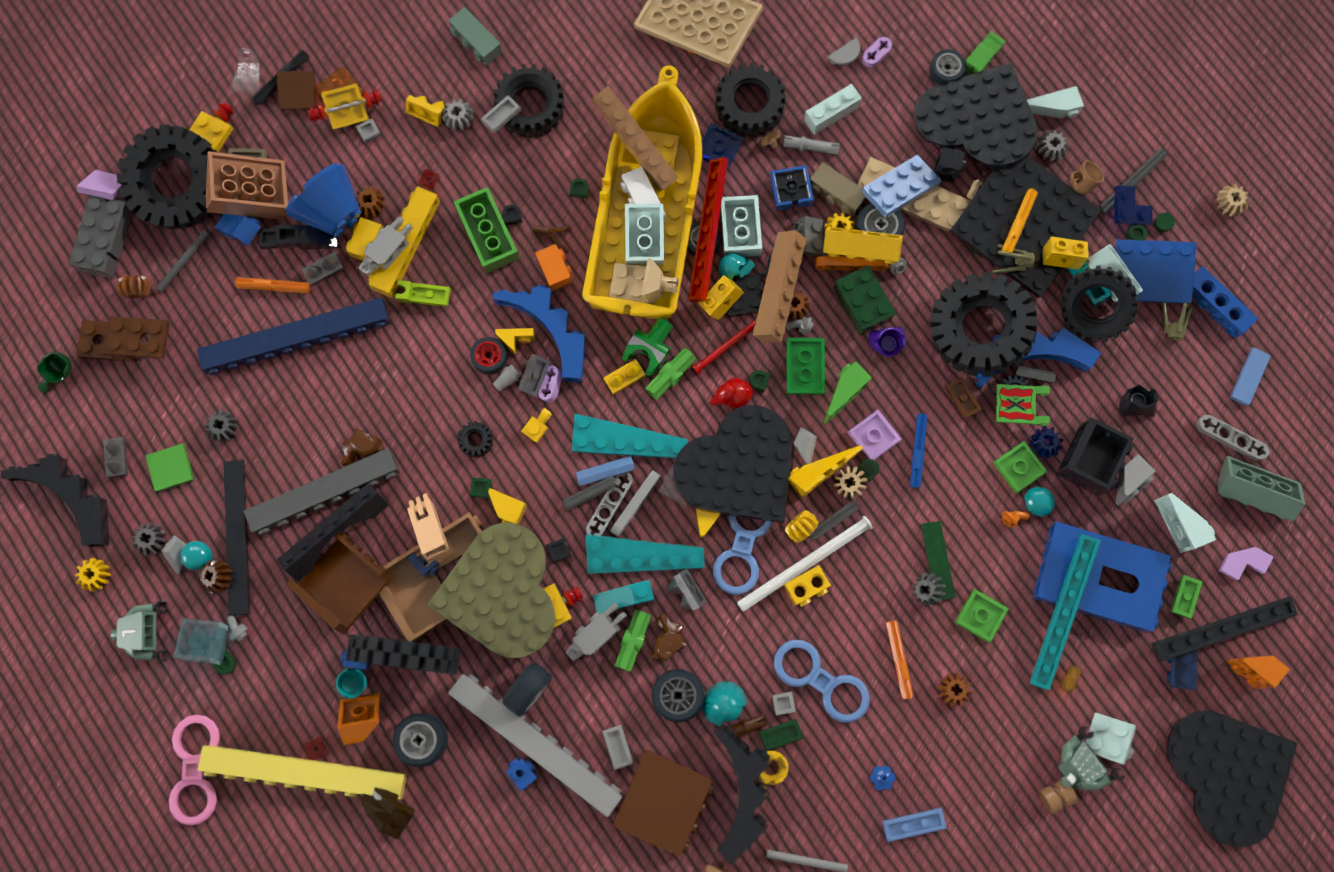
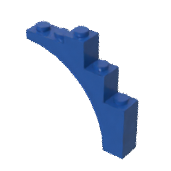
M537 285V287H532L531 294L526 291L510 293L508 290L494 292L493 300L496 305L508 306L523 311L535 318L547 329L560 352L563 381L582 383L586 337L580 331L568 333V311H565L563 308L551 310V288H548L546 285Z
M1062 328L1058 332L1055 330L1049 339L1037 332L1035 343H1032V349L1028 356L1023 355V361L1032 359L1055 360L1072 365L1086 373L1092 368L1101 352L1065 328ZM996 334L991 342L997 340L1000 336ZM998 370L993 371V376H994L996 373H998L999 371H998ZM979 372L975 377L978 379L975 385L981 389L992 376L984 377L983 372Z

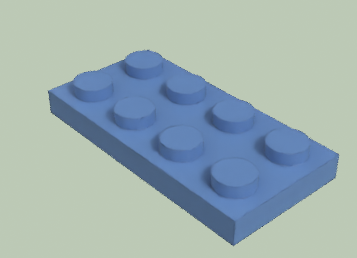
M916 155L864 186L861 192L886 218L938 186L941 179Z

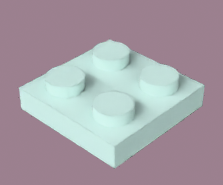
M1095 712L1089 732H1094V735L1091 739H1087L1086 743L1096 756L1125 765L1136 726Z

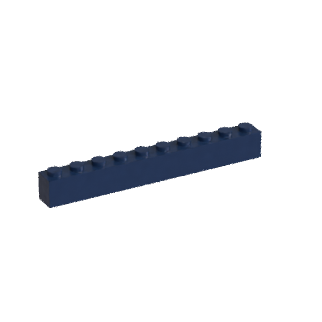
M381 297L197 348L202 371L209 375H217L226 369L235 370L244 364H256L258 360H271L276 358V355L292 354L295 352L294 350L301 348L304 350L310 349L313 345L319 343L328 344L331 340L337 338L346 339L351 334H364L373 328L382 329L387 324H391L386 303Z

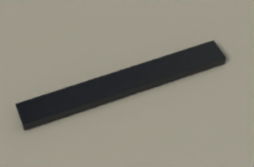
M235 460L223 462L227 564H230L229 569L233 571L231 573V578L233 579L229 581L230 587H228L229 616L250 614L247 519L244 514L246 510L245 461Z
M1291 596L1152 642L1151 645L1157 661L1162 662L1297 616L1298 613Z

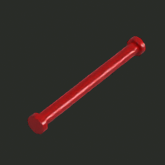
M757 318L698 364H693L691 366L693 371L699 375L702 369L751 333L755 328Z

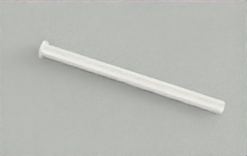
M863 516L862 520L737 602L738 606L742 611L747 610L866 530L873 529L870 521L866 516Z

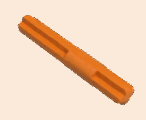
M237 277L235 280L236 288L294 293L310 292L308 282Z
M895 620L889 621L886 625L903 699H910L914 695L899 625Z

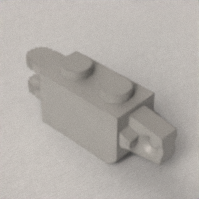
M398 217L391 226L387 225L385 228H382L378 232L377 238L366 246L364 252L366 257L359 266V269L368 277L378 268L387 270L408 246L409 243L406 237L412 231L413 226L407 224L398 232L397 230L404 221L401 217Z
M616 603L605 612L595 613L589 619L591 622L586 627L583 625L575 632L577 636L572 639L574 642L566 651L573 661L583 654L592 655L596 653L620 630L617 624L627 615L623 612L614 621L609 617L617 609L618 605Z

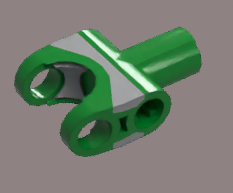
M658 318L648 334L637 329L624 351L622 360L628 362L636 354L646 355L649 357L650 362L645 374L651 377L663 364L671 350L670 347L663 344V341L673 326L668 321Z

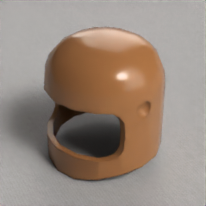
M1085 160L1080 166V171H1075L1070 176L1069 183L1071 188L1077 193L1086 195L1091 193L1104 180V174L1095 163Z

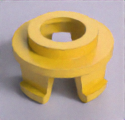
M767 751L770 760L778 763L779 770L775 775H768L764 770L758 778L766 784L776 785L786 778L788 762L781 753Z

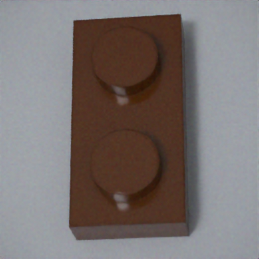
M963 377L944 387L964 420L982 410Z

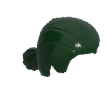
M56 351L47 353L37 365V371L43 378V381L37 388L46 394L49 391L52 383L63 381L71 373L72 364L65 354Z

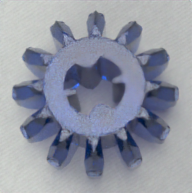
M1043 426L1041 430L1036 429L1035 434L1030 436L1033 442L1029 446L1035 447L1032 452H1039V458L1045 455L1047 459H1050L1052 455L1057 456L1058 451L1063 449L1060 443L1064 439L1058 438L1060 432L1054 433V427L1048 430L1046 426ZM1045 440L1049 441L1047 445L1044 444Z

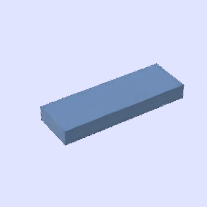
M1254 347L1250 349L1229 398L1245 406L1250 405L1271 355Z
M631 456L578 471L576 476L579 486L610 476L632 471L635 467Z
M942 808L882 821L887 842L947 829Z

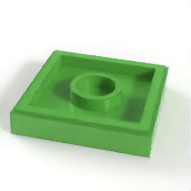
M1025 441L993 462V465L1015 494L1048 472Z
M184 444L145 455L155 492L194 481Z
M973 589L955 624L991 643L1009 608Z

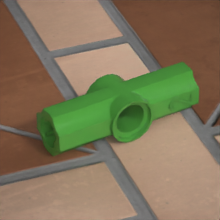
M684 348L671 362H667L658 373L659 375L651 381L645 390L658 400L671 386L673 387L684 375L683 373L696 361L694 355Z
M635 610L629 629L624 634L621 643L622 647L615 663L616 667L631 672L637 653L640 652L643 645L644 634L651 615Z

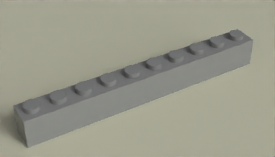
M466 674L461 675L449 691V695L608 817L623 797L620 794L622 790L613 783L610 786L604 782L606 778L598 771L595 773L588 769L590 765L584 760L579 759L577 761L573 758L572 755L574 753L565 746L563 749L556 744L558 741L550 734L547 736L540 732L542 728L536 723L532 722L529 724L525 721V715L517 716L503 704V698L498 700L493 696L495 692L486 685L484 688L478 684L479 680L472 674L468 676Z

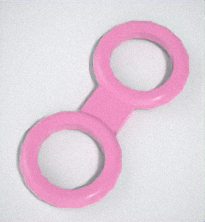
M203 715L188 716L180 721L174 729L172 736L173 749L177 756L183 760L182 780L176 783L170 792L169 809L174 819L190 826L201 824L207 820L214 812L217 803L216 790L213 785L205 779L204 771H197L201 754H189L184 750L181 743L182 733L186 727L193 723H200L206 726L210 732L211 740L209 745H219L220 735L218 727L214 721ZM192 784L202 787L208 799L205 810L196 817L186 816L178 806L179 794L185 787Z

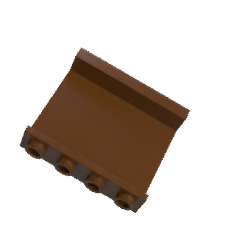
M341 532L335 536L337 540L300 583L290 579L286 585L334 630L345 635L391 578L386 575L387 569L380 564L376 566L373 563L375 559L368 553L362 554L361 551L363 549L355 542L351 544L349 542L351 538L344 532Z
M646 749L613 827L680 857L682 853L686 854L690 842L687 841L690 833L694 835L698 823L695 821L698 814L702 815L705 810L706 803L703 802L706 795L710 796L713 791V779Z

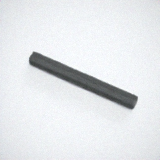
M1162 148L1159 149L1100 205L1099 209L1101 212L1107 214L1167 156V152Z

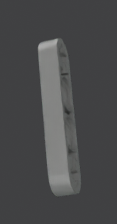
M1204 415L1196 422V427L1201 433L1252 460L1260 461L1269 455V448L1265 443L1211 415ZM1206 420L1208 421L1209 427L1207 428L1204 427L1205 423H1203ZM1221 428L1228 431L1227 438L1220 436L1219 431ZM1239 437L1245 440V447L1238 446L1237 439ZM1260 448V452L1262 454L1257 455V451L1255 449Z
M654 470L649 474L612 527L611 533L617 537L623 533L661 478L660 474Z
M629 472L616 475L615 480L618 487L621 484L620 477L624 478L627 476L629 483H624L621 487L625 490L624 492L615 487L606 492L586 527L587 534L592 533L591 527H596L598 522L594 521L595 518L605 523V525L603 526L600 523L598 527L600 533H595L594 535L602 536L632 486L633 478ZM618 492L620 499L617 502L610 501V493ZM603 508L610 510V516L606 519L599 516V512Z

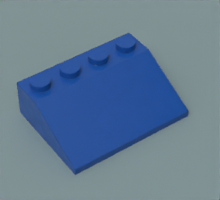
M1116 241L1115 251L1143 289L1142 292L1137 294V302L1191 304L1197 242Z

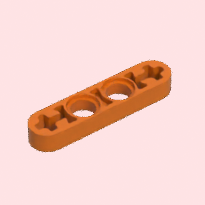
M820 256L815 258V269L857 271L867 265L870 266L872 271L888 269V263L879 259L867 261L863 257L849 259L846 256Z

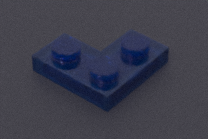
M1118 185L1115 187L1114 224L1152 225L1153 206L1135 205L1136 186Z

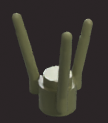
M998 244V248L1002 249L1004 245ZM1015 248L1013 253L998 251L1000 255L1014 257L1015 264L1018 266L993 270L991 273L1025 271L1026 267H1033L1035 255L1034 253Z
M1161 303L1164 334H1168L1167 338L1170 340H1183L1193 307H1189L1185 317L1187 303H1184L1179 323L1173 322L1169 326L1166 303Z

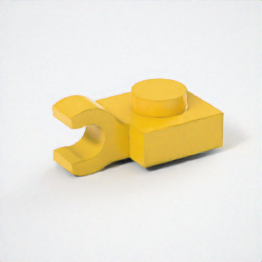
M544 408L538 419L532 416L521 432L538 443L548 430V427L544 424L551 417V412Z

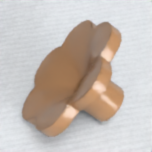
M779 130L770 132L760 140L761 146L770 144L772 149L778 146L776 139L780 137Z

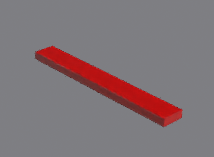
M725 157L710 160L688 299L692 303L707 300L728 159Z

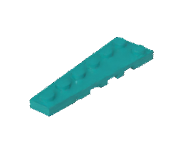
M580 414L574 415L572 452L676 459L680 450L688 442V439Z
M586 534L588 574L705 568L703 547Z

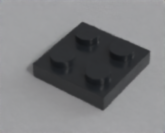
M760 275L733 278L732 281L744 293L730 307L728 317L758 313L763 293L758 291V288L762 287Z

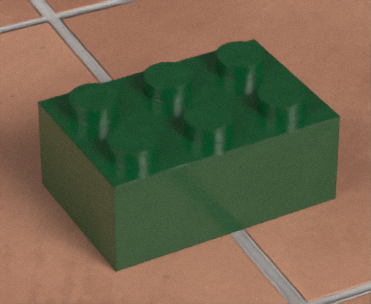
M869 265L835 281L833 289L859 336L893 320L896 312Z

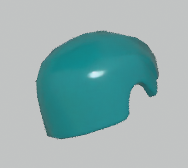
M735 253L724 255L718 266L719 276L722 277L724 275L732 280L735 275L741 273L739 266L746 264L745 257Z
M1036 486L1030 488L1024 495L1026 509L1034 516L1043 517L1049 515L1055 507V498L1051 491L1045 487Z
M189 542L181 550V563L187 569L202 570V566H205L207 561L213 560L212 549L204 542Z
M345 669L338 675L336 680L338 693L348 699L359 697L364 693L367 686L366 676L360 669Z

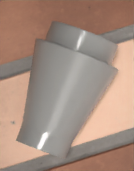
M511 364L509 367L506 366L493 385L501 392L506 387L519 381L518 378L522 375Z

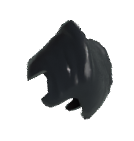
M1140 384L1129 388L1119 403V413L1121 416L1144 415L1154 417L1158 402L1156 389L1152 388L1148 391Z

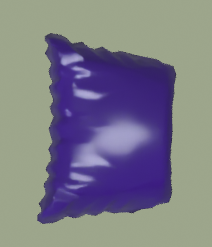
M888 327L869 332L868 338L871 347L881 355L894 357L906 346L905 335L901 327Z

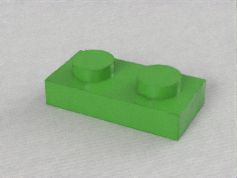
M1181 575L1170 612L1187 619H1192L1203 582L1186 575Z

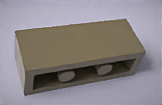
M823 162L810 178L812 191L824 196L830 204L839 206L845 214L854 216L866 200V197L861 192V187Z

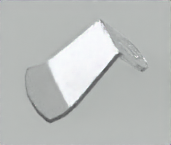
M240 49L237 53L240 63L232 80L231 91L241 95H254L260 89V62L254 51ZM242 53H249L252 55V58H246Z

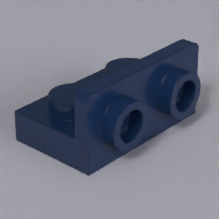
M1198 649L1167 660V663H1171V671H1167V683H1171V688L1196 690Z

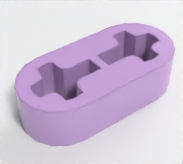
M881 37L864 52L863 64L866 67L872 68L881 62L891 51V40L887 37ZM881 45H882V46H883V45H887L886 48H882V49L879 51ZM875 54L874 60H868V56L872 57Z
M548 366L538 392L539 397L548 403L555 401L558 396L562 372L557 367Z

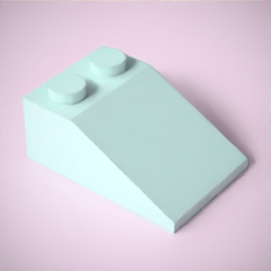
M625 204V254L627 265H647L648 258L652 259L656 265H664L663 204Z
M1170 493L1154 500L1180 553L1196 549L1216 540L1212 526L1174 494Z

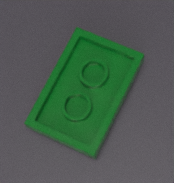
M825 338L786 339V395H825Z

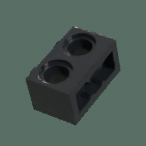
M943 147L935 162L933 172L941 181L953 184L956 178H960L961 172L964 171L966 160L963 159L965 152Z

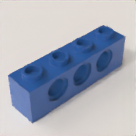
M1204 266L1194 273L1192 298L1200 308L1206 310L1215 322L1220 323L1230 336H1233L1235 339L1238 338L1259 319ZM1201 287H1203L1207 291V293H1204ZM1215 300L1220 303L1221 307L1215 303ZM1229 314L1234 316V320L1230 318Z

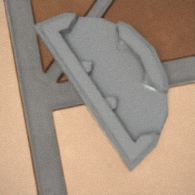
M857 37L829 55L827 60L834 65L847 66L852 64L857 59L860 51V43Z

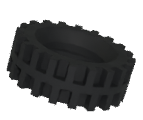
M750 63L748 68H744V65L741 64L738 70L735 71L732 68L728 76L723 75L722 82L718 84L716 92V112H718L719 121L723 120L724 127L726 129L730 127L733 134L736 135L738 131L742 133L744 138H746V134H752V138H756L757 133L766 135L768 129L773 130L776 123L781 121L786 101L785 86L780 84L781 78L779 76L776 78L773 76L774 71L772 69L767 72L764 70V65L754 68V63ZM746 85L760 87L767 95L768 102L766 107L757 113L741 111L734 102L736 91Z
M521 64L522 69L519 70L512 67V73L508 75L505 72L503 80H498L496 83L498 88L494 89L493 92L495 97L493 99L494 106L507 95L514 100L515 96L521 91L536 89L545 95L546 107L539 115L533 117H524L516 114L504 126L507 127L508 132L511 134L513 131L517 133L518 137L526 134L528 139H532V134H538V137H542V132H552L551 127L559 125V118H563V108H565L563 90L559 79H555L553 72L547 73V69L543 66L541 70L537 69L536 64H532L531 68H526V64Z
M1101 265L1096 266V269L1092 270L1088 267L1081 274L1077 272L1074 278L1068 281L1062 295L1061 315L1065 319L1064 324L1066 327L1069 326L1071 333L1074 335L1076 333L1080 334V339L1085 340L1087 337L1091 338L1092 342H1096L1097 339H1103V342H1108V338L1114 337L1116 339L1122 331L1124 333L1127 332L1128 326L1135 321V314H1137L1136 288L1131 284L1129 277L1123 276L1122 271H1113L1110 266L1107 269H1101ZM1094 287L1110 289L1118 299L1116 310L1106 318L1095 319L1089 317L1081 308V299L1087 290Z

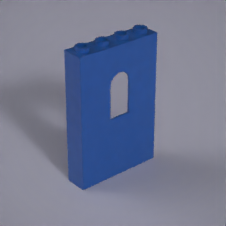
M1060 522L1052 523L1033 599L1056 605L1081 533L1099 539L1101 542L1077 612L1146 633L1153 632L1159 622L1157 614L1163 605L1161 597L1167 587L1166 576L1172 566V562H1170L1171 556ZM1105 566L1134 575L1139 582L1137 591L1125 593L1099 585L1102 567Z

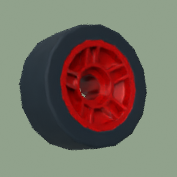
M493 337L479 339L474 343L470 352L471 362L483 374H496L507 363L508 356L504 345ZM491 352L492 357L490 359H487L485 355H488Z

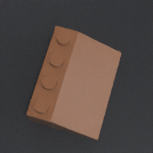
M208 151L206 177L207 212L284 219L288 205L285 161Z

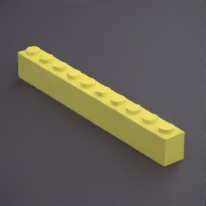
M211 745L202 746L197 770L204 771L203 775L216 777L218 773L224 774L226 779H236L239 776L244 777V781L256 782L257 779L264 780V784L276 785L277 782L285 783L284 787L296 788L297 785L305 786L304 790L316 791L317 788L325 789L324 793L337 794V791L345 792V796L357 797V794L373 795L374 787L398 794V800L403 799L407 774Z

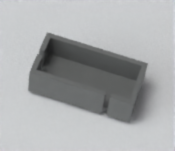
M89 195L68 265L78 272L114 279L118 263L108 256V253L115 259H120L133 212L126 206V202Z

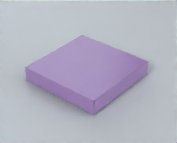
M95 170L76 187L79 193L113 200L120 194L119 189L123 188V185L117 183L116 174Z
M876 410L847 432L857 446L861 445L863 447L861 451L867 459L875 460L902 440L879 410Z

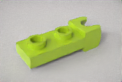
M398 281L400 288L405 290L404 293L395 295L398 302L448 307L450 287Z

